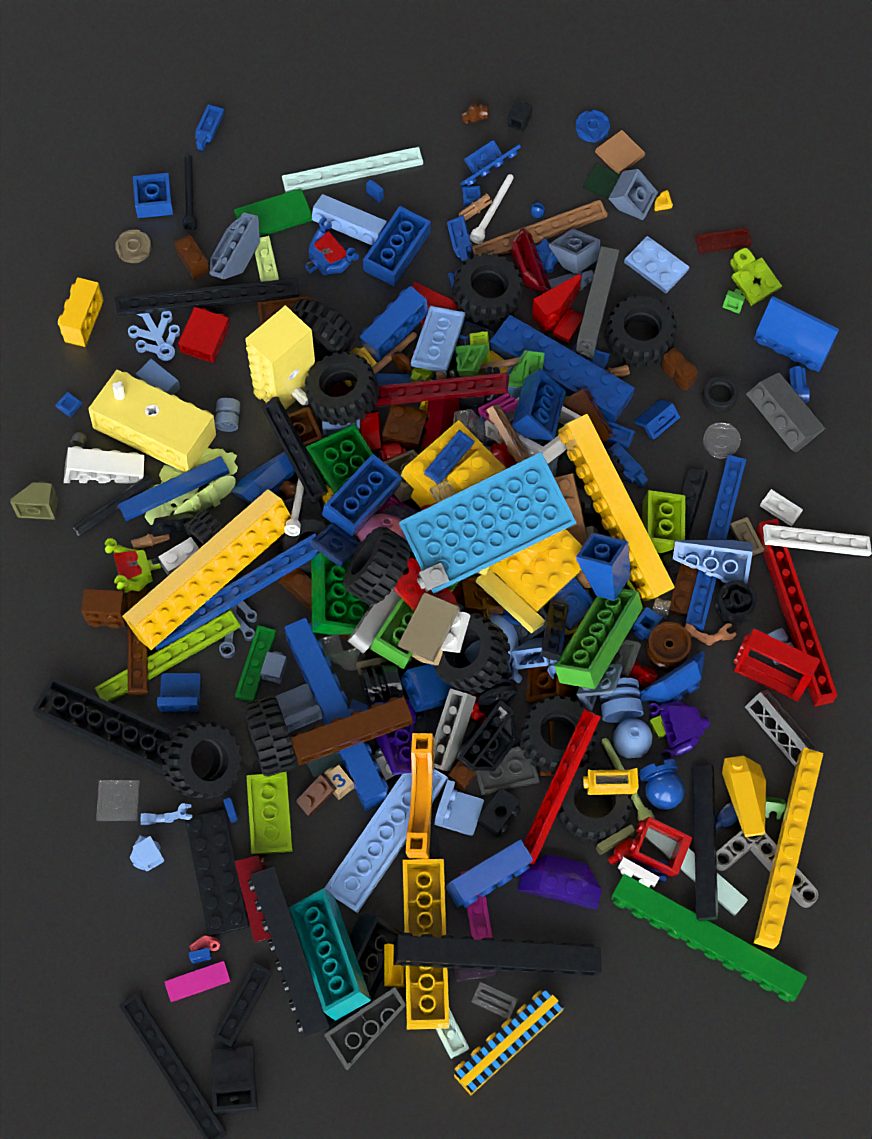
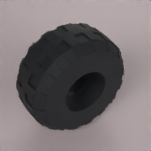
M316 516L302 517L299 519L301 529L297 536H290L285 533L282 542L283 552L314 533L318 535L330 523ZM311 560L298 568L306 574H311Z

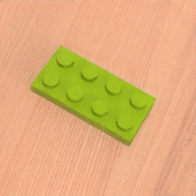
M287 772L269 777L263 774L247 775L252 856L292 852Z

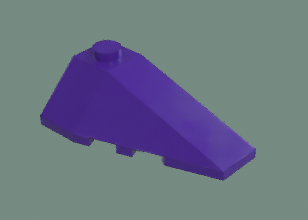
M406 699V703L413 718V724L376 737L393 775L412 773V733H415L416 715L409 699ZM385 701V702H374V704H380V705L385 704V703H388V701Z

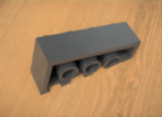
M395 987L324 1034V1037L346 1071L406 1006V1003Z

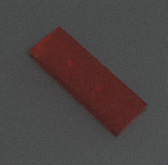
M748 228L695 236L699 254L752 245Z

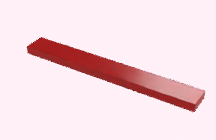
M584 709L525 839L524 846L534 860L530 864H535L600 720V716L590 710Z

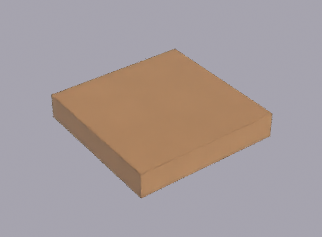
M623 130L595 150V153L618 175L645 156V152Z

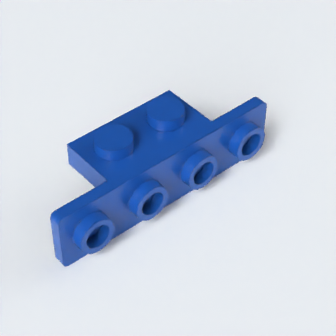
M492 140L463 159L473 175L462 181L460 185L467 184V186H470L477 181L475 177L481 175V177L491 172L489 168L492 166L497 168L504 163V158L508 156L510 159L518 154L517 150L521 148L520 144L502 155L496 143Z

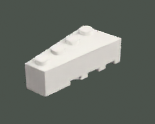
M68 447L64 468V483H70V480H79V483H87L88 480H97L99 483H106L111 480H115L116 483H137L143 478L144 455H140L137 452L121 453L117 450L102 451L98 448Z

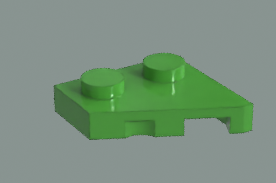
M486 344L455 347L457 352L456 362L458 363L457 372L460 377L477 375L489 350Z

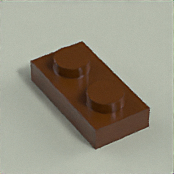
M321 774L296 802L307 816H310L337 788L325 774Z

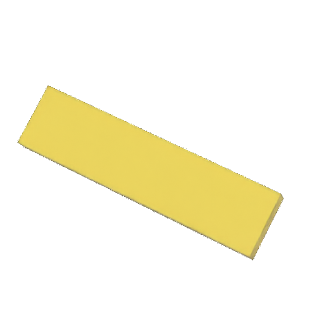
M490 569L486 576L481 575L477 578L476 583L530 633L544 625L545 620Z

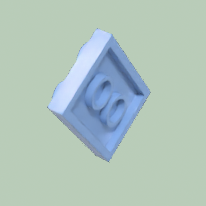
M648 236L624 261L626 265L665 294L689 270L688 265Z

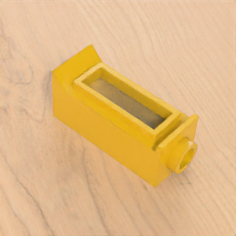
M637 768L631 770H588L587 776L583 777V786L587 788L588 795L636 794L639 788Z

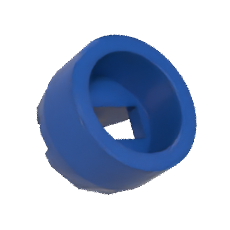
M540 202L533 203L530 211L531 215L535 218H541L545 213L544 205Z

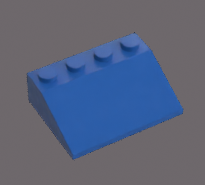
M772 296L758 326L754 340L760 345H766L778 354L789 357L794 362L805 365L810 370L820 372L829 356L839 329Z

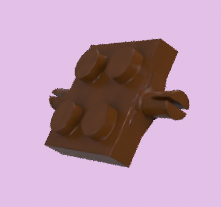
M476 573L473 578L461 580L460 586L465 613H479L489 621V614H503L504 608L476 583L477 578L482 574Z

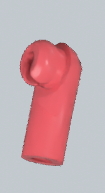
M204 935L189 945L191 951L205 948L216 951L220 947V941L215 937Z

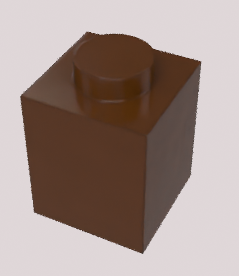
M459 760L449 773L448 780L454 781L455 787L464 793L475 779L476 771H471Z

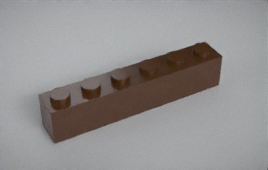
M296 568L276 580L312 611V579L299 568ZM342 634L340 636L347 641L351 634Z
M394 697L389 699L388 703L370 706L369 710L363 712L355 711L347 718H336L325 726L320 724L313 727L311 731L295 733L290 740L300 766L412 725L413 718L405 698Z

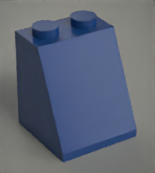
M592 532L577 554L576 560L596 596L615 601L631 576L628 541Z

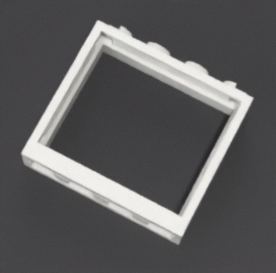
M562 406L559 422L566 425L581 416ZM516 409L505 414L509 422L514 419ZM486 420L485 436L497 443H505L499 437L496 425ZM516 432L529 456L532 457L542 452L547 464L567 449L565 444L561 443L559 436L543 447Z

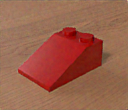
M580 274L533 299L532 318L543 333L555 329L563 315L570 309L578 297L582 277Z

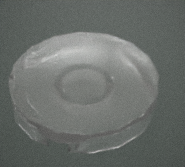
M724 422L709 426L703 437L704 448L710 455L720 459L727 458L728 454L733 455L737 452L741 442L737 429Z

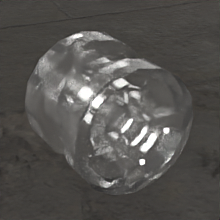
M656 597L652 610L663 618H667L671 600H662L660 597Z

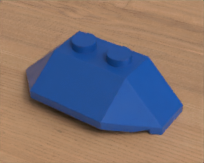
M703 650L640 691L641 694L638 699L643 702L661 705L662 703L674 700L681 701L686 693L689 692L691 694L699 688L698 685L701 681L705 652Z

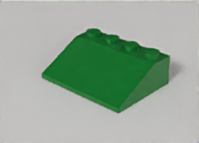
M355 424L305 447L333 494L373 454Z
M319 552L311 560L312 632L328 635L352 634L371 604H367L345 590L343 578L350 559L339 567Z

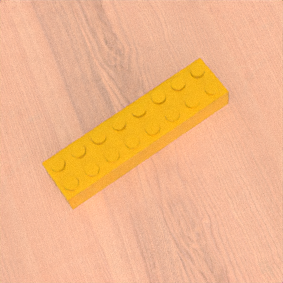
M444 859L403 860L405 933H412L413 936L421 937L422 934H432L433 937L441 938V936L446 935ZM405 966L407 1030L449 1028L447 968Z

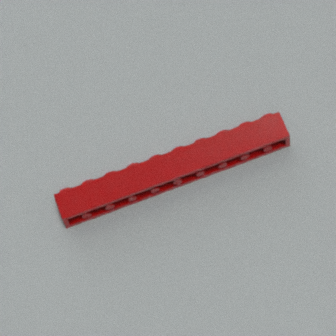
M778 518L760 522L756 534L764 548L763 555L794 647L820 660L807 685L814 707L833 703L838 695L789 550L783 546L765 545L763 527L766 524L780 526Z

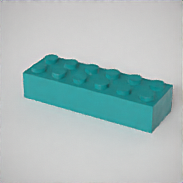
M323 888L289 907L324 1013L337 1020L370 1002L371 998L335 897Z

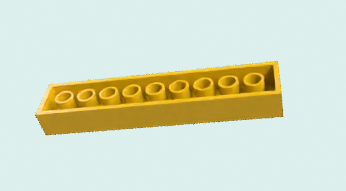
M588 414L564 425L558 430L559 439L562 444H565L569 459L575 463L577 467L576 473L579 478L583 479L585 483L584 489L589 496L591 495L594 501L593 507L602 517L603 527L609 531L611 537L628 541L631 575L629 579L632 582L634 581L640 599L647 601L675 588Z
M267 489L122 616L144 645L150 650L155 648L285 533V525L291 519V515L282 499Z

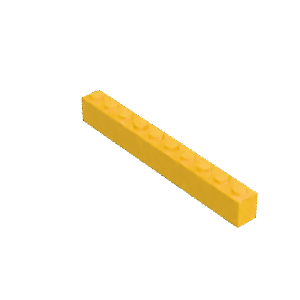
M803 748L798 755L754 939L755 944L774 949L780 941L823 753L808 748Z

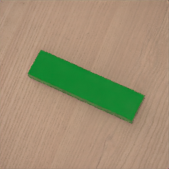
M260 625L257 626L236 690V699L247 702L255 701L262 680L261 670L267 652H271L277 630Z

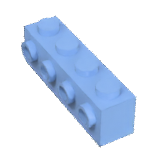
M324 194L318 199L312 212L313 221L319 223L321 218H327L324 223L325 226L330 221L332 229L372 246L387 224V221Z

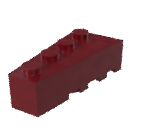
M459 398L428 401L427 413L429 418L425 422L427 434L426 438L423 439L422 445L425 449L453 425L455 415L457 421L460 419Z
M259 855L235 861L254 942L269 939L271 935L269 931L265 933L261 920L265 919L263 912L258 913L254 901L258 897L256 892H251L248 884L251 874L266 869L264 858L260 859Z

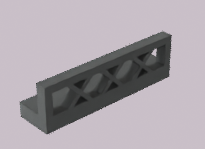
M768 689L760 692L745 706L795 767L797 759L793 756V748H799L801 751L803 748L814 751L819 750ZM757 701L762 704L763 713H757L752 707ZM767 717H771L776 721V729L770 728L767 725ZM780 732L786 733L789 736V744L782 743Z

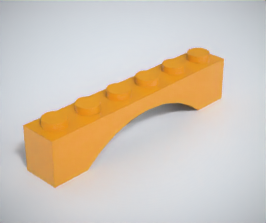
M412 733L411 805L406 838V854L408 858L429 859L435 738L432 733Z

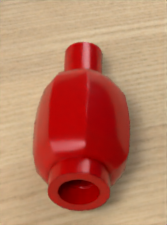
M627 838L615 847L614 854L607 858L611 865L617 861L621 862L623 857L628 860L632 859L629 857L631 851L629 850V845L633 840L632 838Z

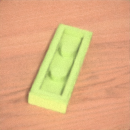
M260 237V243L254 252L261 282L279 280L270 237Z

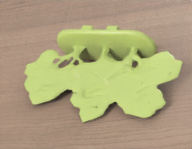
M207 448L194 468L221 456L229 473L207 483L210 485L198 492L199 488H196L147 511L145 514L146 520L150 525H153L155 518L169 516L174 510L173 515L185 512L195 515L202 509L207 510L212 505L216 507L221 504L220 500L227 496L236 484V479L231 475L236 473L238 469L234 462L237 455L233 452L226 453L223 449ZM164 465L159 474L162 480L161 484L184 472L170 465ZM160 484L152 485V486H151L150 488H148L147 490H149V489H151V488H153V487H155V486H157V485H160ZM175 503L177 506L172 507L171 504Z

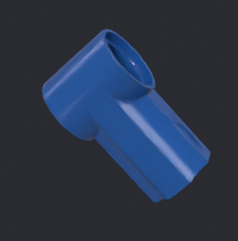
M801 366L790 368L788 371L789 384L805 403H808L810 391L809 387L806 386L805 368Z

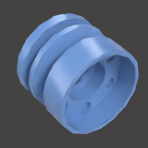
M619 678L614 693L599 696V700L604 702L601 705L602 720L604 722L621 723L626 719H638L643 716L642 701L637 698L641 694L638 689L639 681L637 679Z

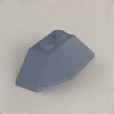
M244 212L240 218L227 228L210 258L209 274L211 276L226 279L244 272L260 243L259 221L256 215Z

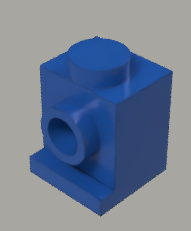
M646 607L633 625L634 635L641 640L644 638L648 640L651 631L655 626L661 624L663 617Z

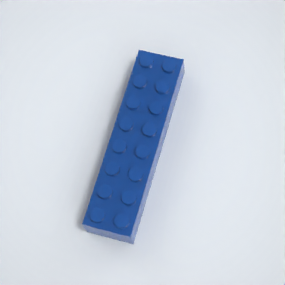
M512 315L508 316L490 340V351L493 350L504 360L521 357L525 350L545 353L542 370L566 391L565 395L571 396L587 387L604 418L608 421L615 423L633 398L635 389L633 386Z

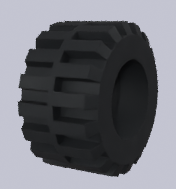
M202 509L186 522L184 527L189 538L192 537L200 549L223 529L224 525L212 513Z

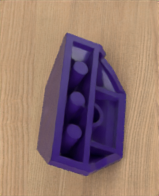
M547 854L536 861L535 864L530 865V868L522 873L518 891L598 910L602 889L586 863Z

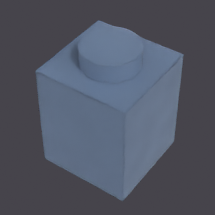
M273 651V653L267 652L261 670V678L281 684L287 665L286 656L277 651Z

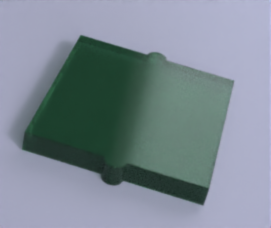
M596 164L592 172L588 174V179L583 188L608 199L621 175Z

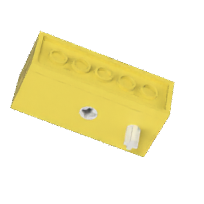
M285 305L246 338V350L248 351L250 375L254 387L253 393L258 399H263L266 403L273 397H279L286 410L296 400L303 407L309 404L304 389L306 385L305 379L309 376V370L315 367L312 330Z
M119 370L114 372L88 408L93 429L184 473L194 469L216 436L214 415L209 411H203L190 402L186 403L175 395L165 393L159 387H153L144 380H138L129 373Z

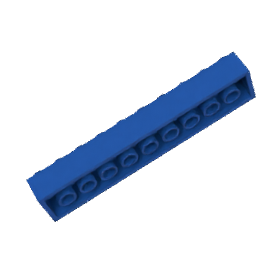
M304 618L285 626L288 645L316 704L319 705L322 711V719L325 725L330 724L336 718L341 717L344 719L349 717L353 710L352 708L348 709V700L344 691H340L338 677L335 673L332 674V665L328 656L325 657L323 645L320 639L317 640L315 632H312V622L308 623L307 619ZM363 742L338 751L349 778L354 783L355 791L364 810L367 811L381 805L389 794L387 790L389 788L385 779L380 778V768L377 761H372V751L369 744H364Z

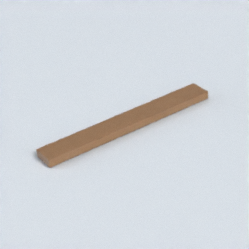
M597 200L524 227V229L531 233L534 243H538L543 238L549 239L568 232L572 228L576 229L606 218L607 212L601 200ZM520 229L472 246V256L476 254L481 256L482 253L492 255L494 253L500 257L511 253L512 242Z

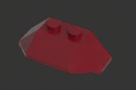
M522 228L512 242L511 256L513 260L511 262L516 265L515 269H519L523 278V285L530 290L543 294L551 290L532 235Z

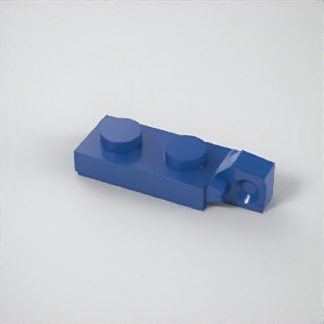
M210 104L207 105L196 129L197 149L203 151L207 142L210 143L213 140L225 114L224 108Z
M462 215L447 221L455 254L458 258L461 257L462 262L467 258L471 259L469 253L473 252V247L465 217Z
M618 442L609 449L613 451L612 455H617L620 459L619 464H623V474H625L627 482L633 483L635 481L641 489L647 485L648 479L644 475L645 471Z

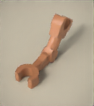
M687 623L684 626L690 637H695L708 646L721 639L722 641L731 640L737 635L736 632L732 634L727 633L726 630L731 628V623L724 625L714 635L701 633L694 626Z

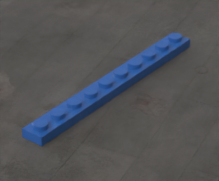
M729 454L727 456L706 540L727 539L746 463L744 458ZM698 570L685 625L687 623L694 626L697 630L703 631L717 578L708 576L701 570Z
M314 533L218 591L155 648L158 651L313 559L319 553L318 550L310 545L311 540L316 537V534Z

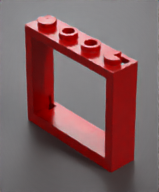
M753 629L751 634H746L733 663L737 664L734 669L735 672L798 702L820 660L761 631ZM750 650L756 651L803 674L801 679L798 680L748 656Z

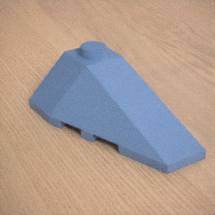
M675 540L673 559L693 569L697 568L708 576L721 579L724 583L740 580L747 585L753 544L735 540Z

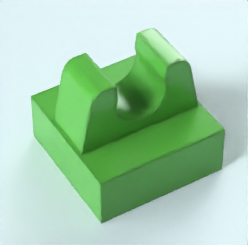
M735 289L734 292L728 291L723 308L739 314L746 298L741 295L743 291Z
M766 796L765 817L769 818V813L775 811L776 819H780L782 813L785 812V800Z

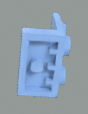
M447 780L434 825L473 836L484 800L457 792L454 789L455 782Z

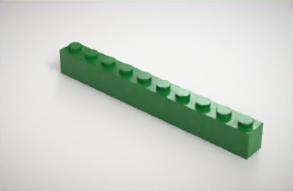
M626 874L622 876L611 897L616 906L622 909L628 908L637 918L642 919L644 917L650 921L653 927L657 929L663 928L668 931V935L675 939L681 938L686 941V945L695 950L698 948L704 951L705 956L712 960H720L723 962L722 965L730 970L736 969L741 972V976L745 979L759 982L761 988L767 991L773 990L784 1001L793 1002L807 979L806 975L708 920L698 921L696 914Z

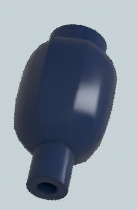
M732 802L726 803L718 811L715 821L716 832L721 827L731 826L738 820Z

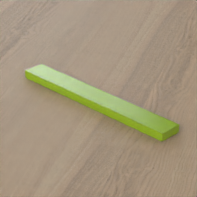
M231 609L148 657V681L240 628L241 626ZM128 669L95 687L101 699L111 703L128 693Z

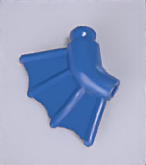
M543 238L536 248L545 272L551 273L554 270V265L559 261L550 249L548 240Z

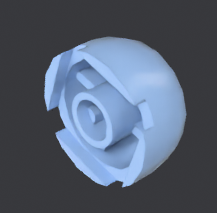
M630 718L622 721L613 733L615 750L625 758H641L649 751L652 745L651 729L640 719Z

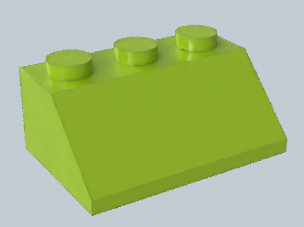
M648 490L643 500L642 523L657 553L674 550L675 540H685V495Z

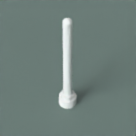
M512 174L507 175L479 227L472 230L470 239L474 243L480 244L483 242L485 229L514 179Z
M299 478L291 519L285 525V533L290 536H297L301 529L298 518L304 487Z

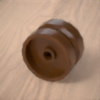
M664 622L655 626L649 635L646 645V655L649 662L659 670H674L687 660L692 644L690 635L684 627L677 623Z

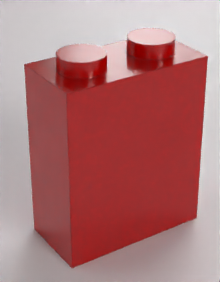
M194 307L178 343L180 352L214 363L229 331V318L221 313L215 314L205 308Z

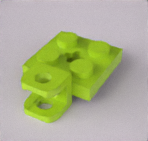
M743 248L734 254L730 265L735 273L731 278L738 288L743 291V295L751 306L781 289L782 285L762 257L756 260L747 248ZM754 278L759 279L761 285H758V283L754 284Z

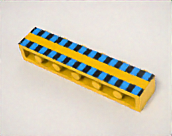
M548 989L544 992L539 990L532 997L534 1001L529 1006L524 1004L517 1011V1017L513 1020L509 1018L501 1026L503 1029L498 1034L492 1033L486 1039L487 1044L483 1048L477 1047L470 1054L472 1058L467 1063L463 1060L455 1068L457 1072L454 1074V1077L470 1095L475 1093L563 1011L564 1006Z

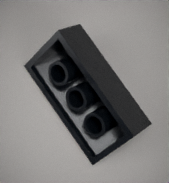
M361 912L349 938L372 1001L384 976V945L394 944V939L402 932L377 915ZM371 1001L368 1002V1003H366V1004H364L363 1007H366L367 1005H369V1004L371 1003Z

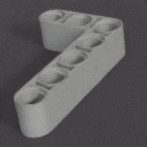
M740 831L716 852L717 857L723 856L727 859V863L722 864L717 858V870H727L751 850L771 872L777 845L766 832L762 835H757L756 839L745 837L743 831ZM733 844H739L742 847V851L734 850ZM761 847H768L771 853H763ZM796 868L794 878L797 879L798 885L792 886L790 895L800 906L804 908L811 907L818 899V891L802 872ZM803 893H809L812 896V900L804 899Z

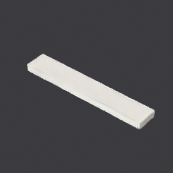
M768 524L763 527L765 545L870 556L872 554L869 536Z

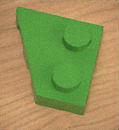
M525 350L509 375V386L522 388L526 377L539 368L542 370L545 353Z

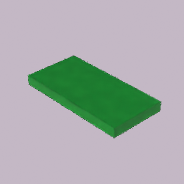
M301 188L234 209L237 219L244 212L258 217L260 237L312 221V214Z

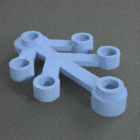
M170 311L161 313V321L158 328L149 313L137 314L142 316L150 331L139 329L137 326H130L128 328L129 336L131 338L139 336L156 341L158 345L147 344L144 340H139L136 342L137 351L141 353L145 351L153 352L163 361L171 360L175 355L173 343L175 338L180 335L179 326L171 325L169 327V336L166 342H164L162 337L167 324L173 319L172 313Z

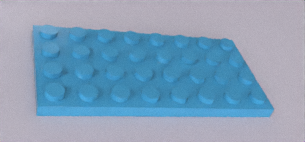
M542 452L398 522L422 571L439 563L443 565L449 582L431 589L433 594L577 524Z

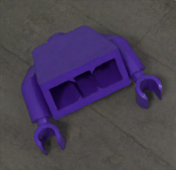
M679 700L665 702L661 706L656 703L649 705V709H657L656 712L650 713L652 718L659 716V714L661 715L669 746L674 748V750L665 749L661 754L669 753L671 755L669 759H673L675 755L679 756L690 751L699 742V737L704 734V729L709 727V719L707 717H700L696 707H689V705Z

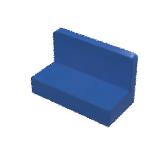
M659 400L634 422L636 425L644 427L649 438L654 440L676 422L680 416L672 402Z

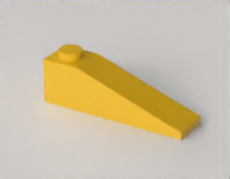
M746 756L725 758L722 775L745 837L762 835L765 833L766 779L762 768L758 763Z

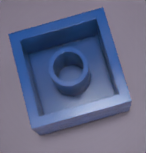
M169 173L133 176L135 209L138 218L173 215Z

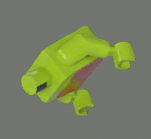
M108 538L105 542V545H107L105 551L107 553L114 551L113 555L119 574L116 576L114 583L118 584V590H123L124 593L132 590L140 591L153 581L150 571L161 568L158 557L147 560L144 550H135L117 545L116 540L113 538Z

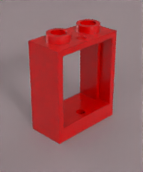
M651 817L640 820L636 828L637 836L633 838L629 845V850H631L629 857L670 877L678 875L692 837ZM648 828L677 842L668 866L639 852Z

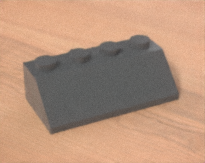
M780 372L759 382L746 393L794 452L801 450L826 429Z

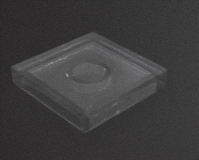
M99 780L96 820L138 821L139 780Z

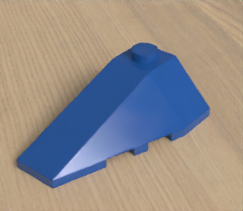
M285 451L242 477L231 492L248 505L254 502L267 489L276 495L280 491L279 488L282 482L288 481L295 473Z

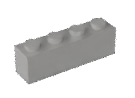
M450 688L434 737V768L451 772L454 768L476 700L475 696Z

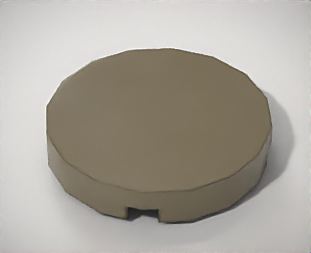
M137 229L121 233L115 243L119 258L128 263H139L145 260L152 250L151 240L148 235Z

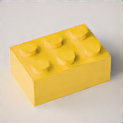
M77 277L75 284L73 283L71 286V295L65 301L63 315L59 316L58 325L65 342L86 347L104 300L98 282Z

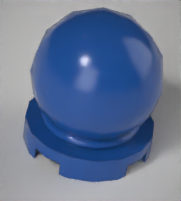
M674 759L664 760L665 764L657 767L653 763L644 767L638 773L640 780L647 782L645 792L650 804L662 810H669L678 806L685 794L683 781L679 775L674 773L678 769Z

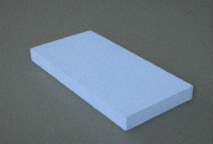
M430 306L411 360L412 367L443 373L448 371L466 317L465 312Z

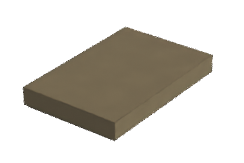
M424 592L398 646L434 662L460 608Z

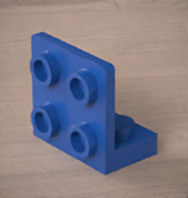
M199 673L161 674L160 697L157 698L159 711L199 712L201 675Z

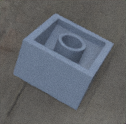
M639 169L622 172L608 199L619 211L644 220L658 191Z
M572 228L551 242L549 247L564 269L579 274L598 260L600 240Z

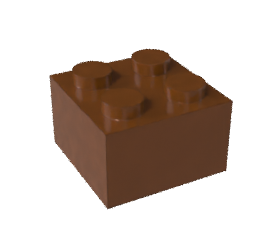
M392 404L382 434L383 445L398 442L402 447L406 448V451L414 449L419 454L424 431L426 430L425 422L428 421L427 411L400 404Z
M84 589L81 612L89 626L126 627V621L122 616L128 611L123 591Z

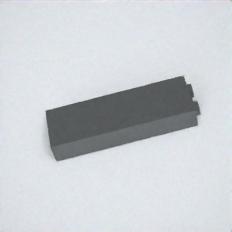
M603 246L600 249L575 352L585 359L593 360L616 270L619 254L617 249Z

